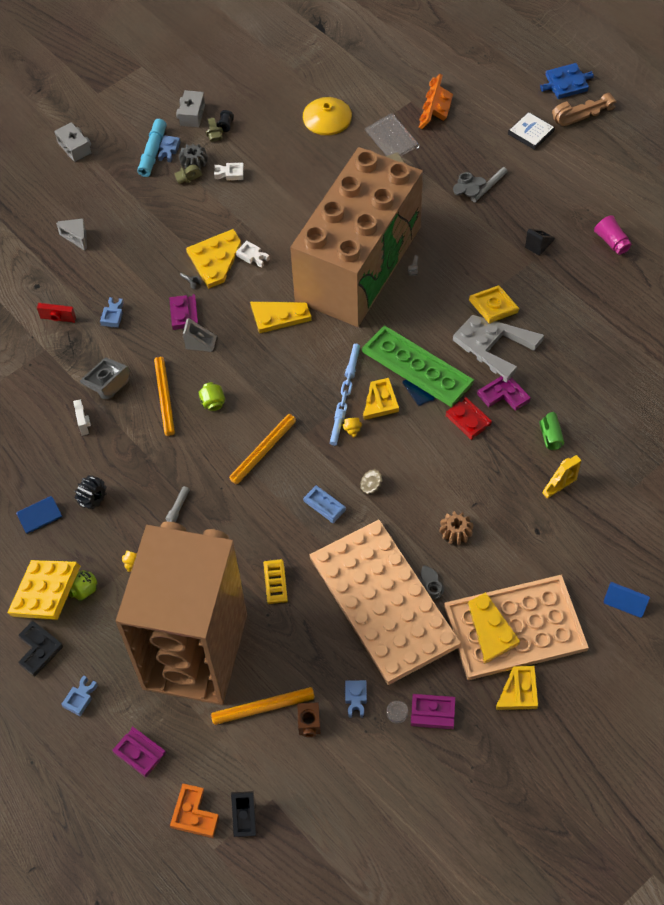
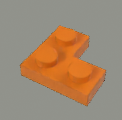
M182 784L170 823L172 829L214 838L219 814L199 810L204 788Z

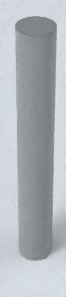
M502 167L480 188V193L477 196L471 197V200L476 202L508 172L507 169Z

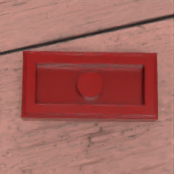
M38 303L37 305L40 319L75 323L76 315L71 306Z

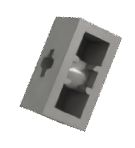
M184 91L183 97H180V109H177L176 112L180 126H200L205 107L204 92Z
M72 122L54 131L58 144L74 162L91 154L90 140L88 137H84L80 128L75 127Z

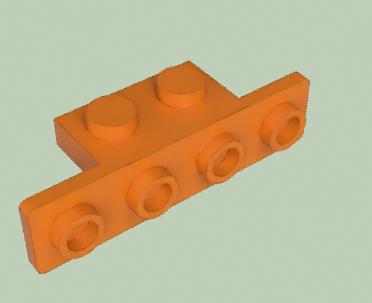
M439 74L436 78L433 77L429 83L430 90L426 94L427 101L423 105L424 111L419 119L421 121L420 129H423L430 122L432 114L443 121L448 116L453 94L440 86L442 74Z

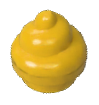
M359 418L344 419L343 429L353 438L356 437L357 432L362 427V422L359 421Z
M126 551L125 555L122 556V562L125 564L127 572L132 571L137 553Z

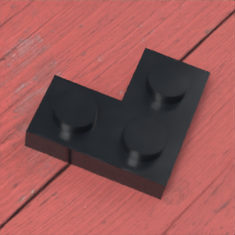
M32 620L18 635L22 641L31 647L18 663L35 677L63 648V645Z

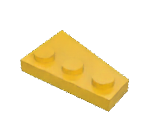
M250 302L259 333L312 321L307 303Z
M486 592L468 601L484 664L520 645V640Z

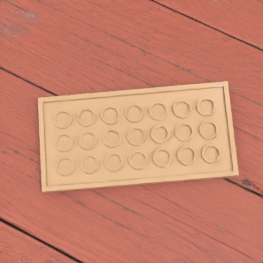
M380 520L309 554L311 561L388 685L461 647V642Z

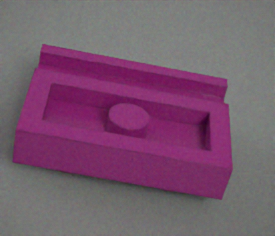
M195 294L189 297L187 295L169 297L173 330L184 329L188 318L198 324Z
M413 694L411 726L454 729L455 697Z
M133 726L130 732L112 750L116 756L145 778L160 762L162 756L166 754L164 749Z

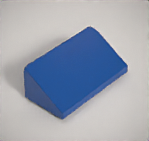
M52 496L16 513L26 534L62 517Z
M610 582L603 602L606 605L642 618L650 597Z

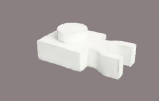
M226 163V166L215 165V179L226 177V180H243V163Z
M248 241L236 251L237 257L250 264L254 261L261 268L264 266L262 259L267 262L269 261L267 253L261 252V248Z
M81 399L73 401L81 435L89 434L88 427L91 426L89 416L84 414Z

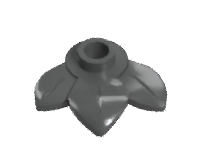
M469 172L459 175L458 183L453 187L454 194L458 196L465 193L468 197H475L480 193L479 187L486 184V180L482 177H473Z
M424 565L421 570V576L417 577L432 600L439 599L444 593V587L438 581L437 572ZM436 589L437 592L433 593L430 590Z

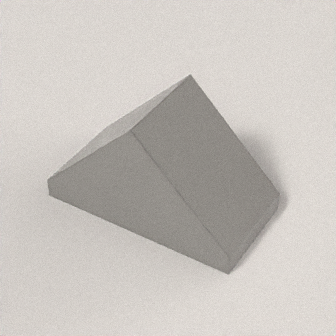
M83 219L58 221L56 223L59 234L83 250L87 249L86 227Z
M190 318L186 320L183 331L186 349L212 352L217 336Z

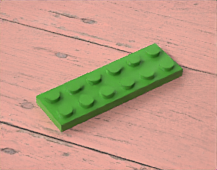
M385 325L362 347L364 354L450 407H453L474 383V379Z

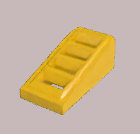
M282 559L264 561L267 604L288 602L284 561ZM281 576V578L269 579V577ZM282 584V586L270 587V585ZM283 592L282 595L271 596V593Z

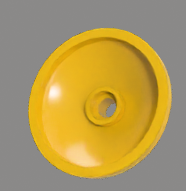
M333 97L316 99L309 103L303 112L305 126L313 133L319 135L338 134L349 126L352 119L350 107L344 101Z

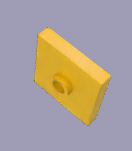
M500 285L470 295L469 301L488 323L514 315L519 311V307Z

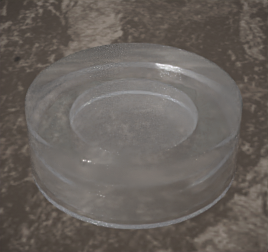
M401 701L391 702L387 707L388 719L393 723H402L406 720L408 716L406 704Z

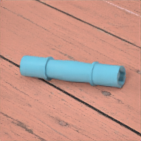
M162 119L154 121L149 132V139L144 154L141 156L137 172L143 177L150 176L153 165L156 162L155 157L167 123Z

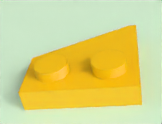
M389 378L372 381L363 413L364 420L399 412V406Z
M577 455L571 459L566 458L561 463L542 492L546 498L551 497L577 480L581 459Z
M513 666L508 681L497 702L496 710L538 709L534 666Z

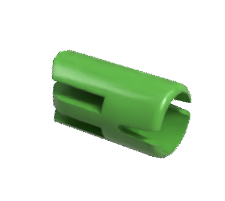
M550 412L539 423L546 448L556 450L561 448V443L562 446L564 445V438L557 414Z

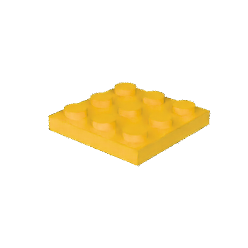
M31 560L7 613L12 617L58 620L81 566L77 562Z

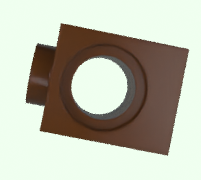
M319 702L298 703L299 735L310 738L315 737L316 734H321ZM307 718L315 720L311 724L304 723V720Z

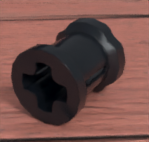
M222 110L220 120L216 126L221 127L223 132H229L231 129L230 124L234 120V114L231 111Z

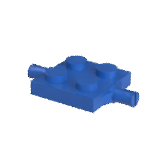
M577 63L547 70L546 77L549 83L540 85V89L542 92L552 90L557 99L587 92L589 86L585 80L593 78L594 74L592 71L583 74Z

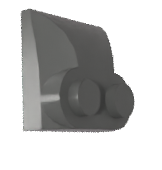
M105 357L80 382L98 392L101 398L110 399L128 383L130 370L128 366Z

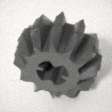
M194 143L191 146L186 144V148H181L179 153L180 163L185 168L190 165H197L201 169V167H205L208 160L206 150L200 144L196 146Z

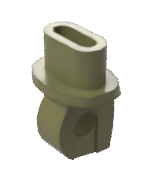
M209 118V130L206 131V136L209 137L211 142L222 140L223 129L216 126L215 118Z
M190 165L184 170L180 168L181 171L174 173L178 184L183 182L190 183L191 180L202 176V172L197 165Z

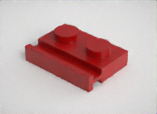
M467 397L446 411V417L471 440L492 423V420Z

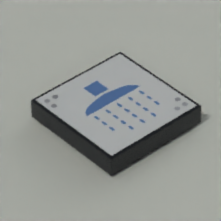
M527 112L508 130V135L535 150L555 131V127Z

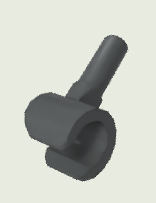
M183 272L180 274L181 277L190 282L192 289L197 288L194 282L201 284L199 276L189 277Z

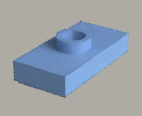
M317 485L303 498L306 504L332 523L346 511L344 505Z

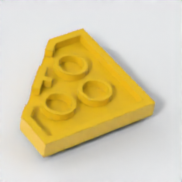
M231 229L186 248L189 257L208 289L225 282L226 274L231 269L235 260L236 251L241 247V240L234 229Z

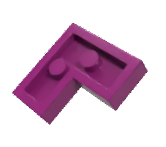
M501 376L477 392V395L488 407L504 398L515 411L529 403L531 399L512 377L505 382Z

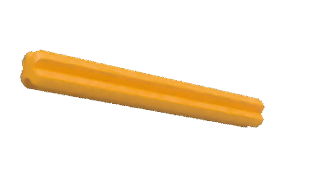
M160 356L156 357L154 362L163 427L166 436H173L175 430L164 358Z
M287 414L230 475V481L238 484L293 426L296 418L291 414Z
M312 687L212 712V722L214 725L313 700L315 697Z

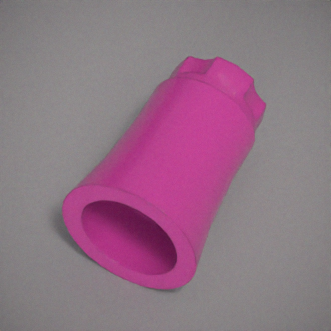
M613 215L602 219L594 228V232L613 251H616L618 255L630 249L632 243L620 228Z

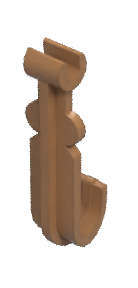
M610 93L604 94L601 100L595 102L587 100L585 105L580 104L575 107H571L566 101L556 106L552 111V115L557 124L567 126L590 117V114L597 116L602 109L613 110L616 108L614 103L617 101Z

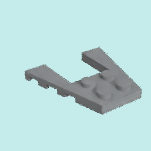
M472 315L453 335V341L468 353L472 352L475 354L478 361L481 363L485 362L490 366V370L493 373H499L503 380L507 382L516 372L517 366L488 351L502 335L535 350L543 341L544 335L496 321L488 323L484 318Z

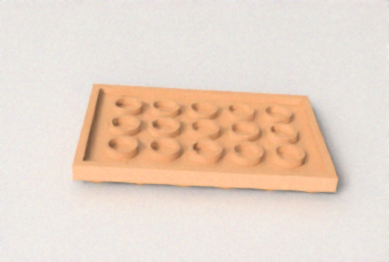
M562 575L487 592V595L520 640V645L486 664L483 661L482 651L479 647L477 633L468 607V601L479 595L444 603L450 627L461 642V647L457 649L467 680L512 670L513 666H529L585 652L589 648Z

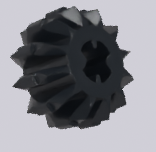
M88 475L86 478H82L81 483L78 484V488L75 490L77 494L74 498L80 506L94 509L96 506H100L101 501H104L103 498L107 495L105 492L107 486L102 479Z

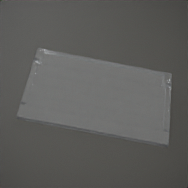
M393 113L365 128V131L386 156L397 152L402 156L412 149H418L420 146Z

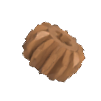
M454 511L452 516L446 514L445 519L441 520L440 534H443V540L449 539L450 545L454 541L458 546L461 541L466 543L468 537H471L473 534V523L470 522L469 516L464 517L463 512L457 515Z

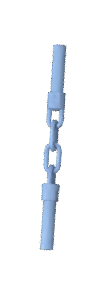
M353 344L349 365L345 372L347 380L343 382L341 388L342 401L338 403L335 412V422L330 439V444L334 446L337 445L341 425L346 415L347 404L345 401L352 389V382L350 380L355 377V367L360 350L359 344ZM345 384L349 386L348 393L344 391Z

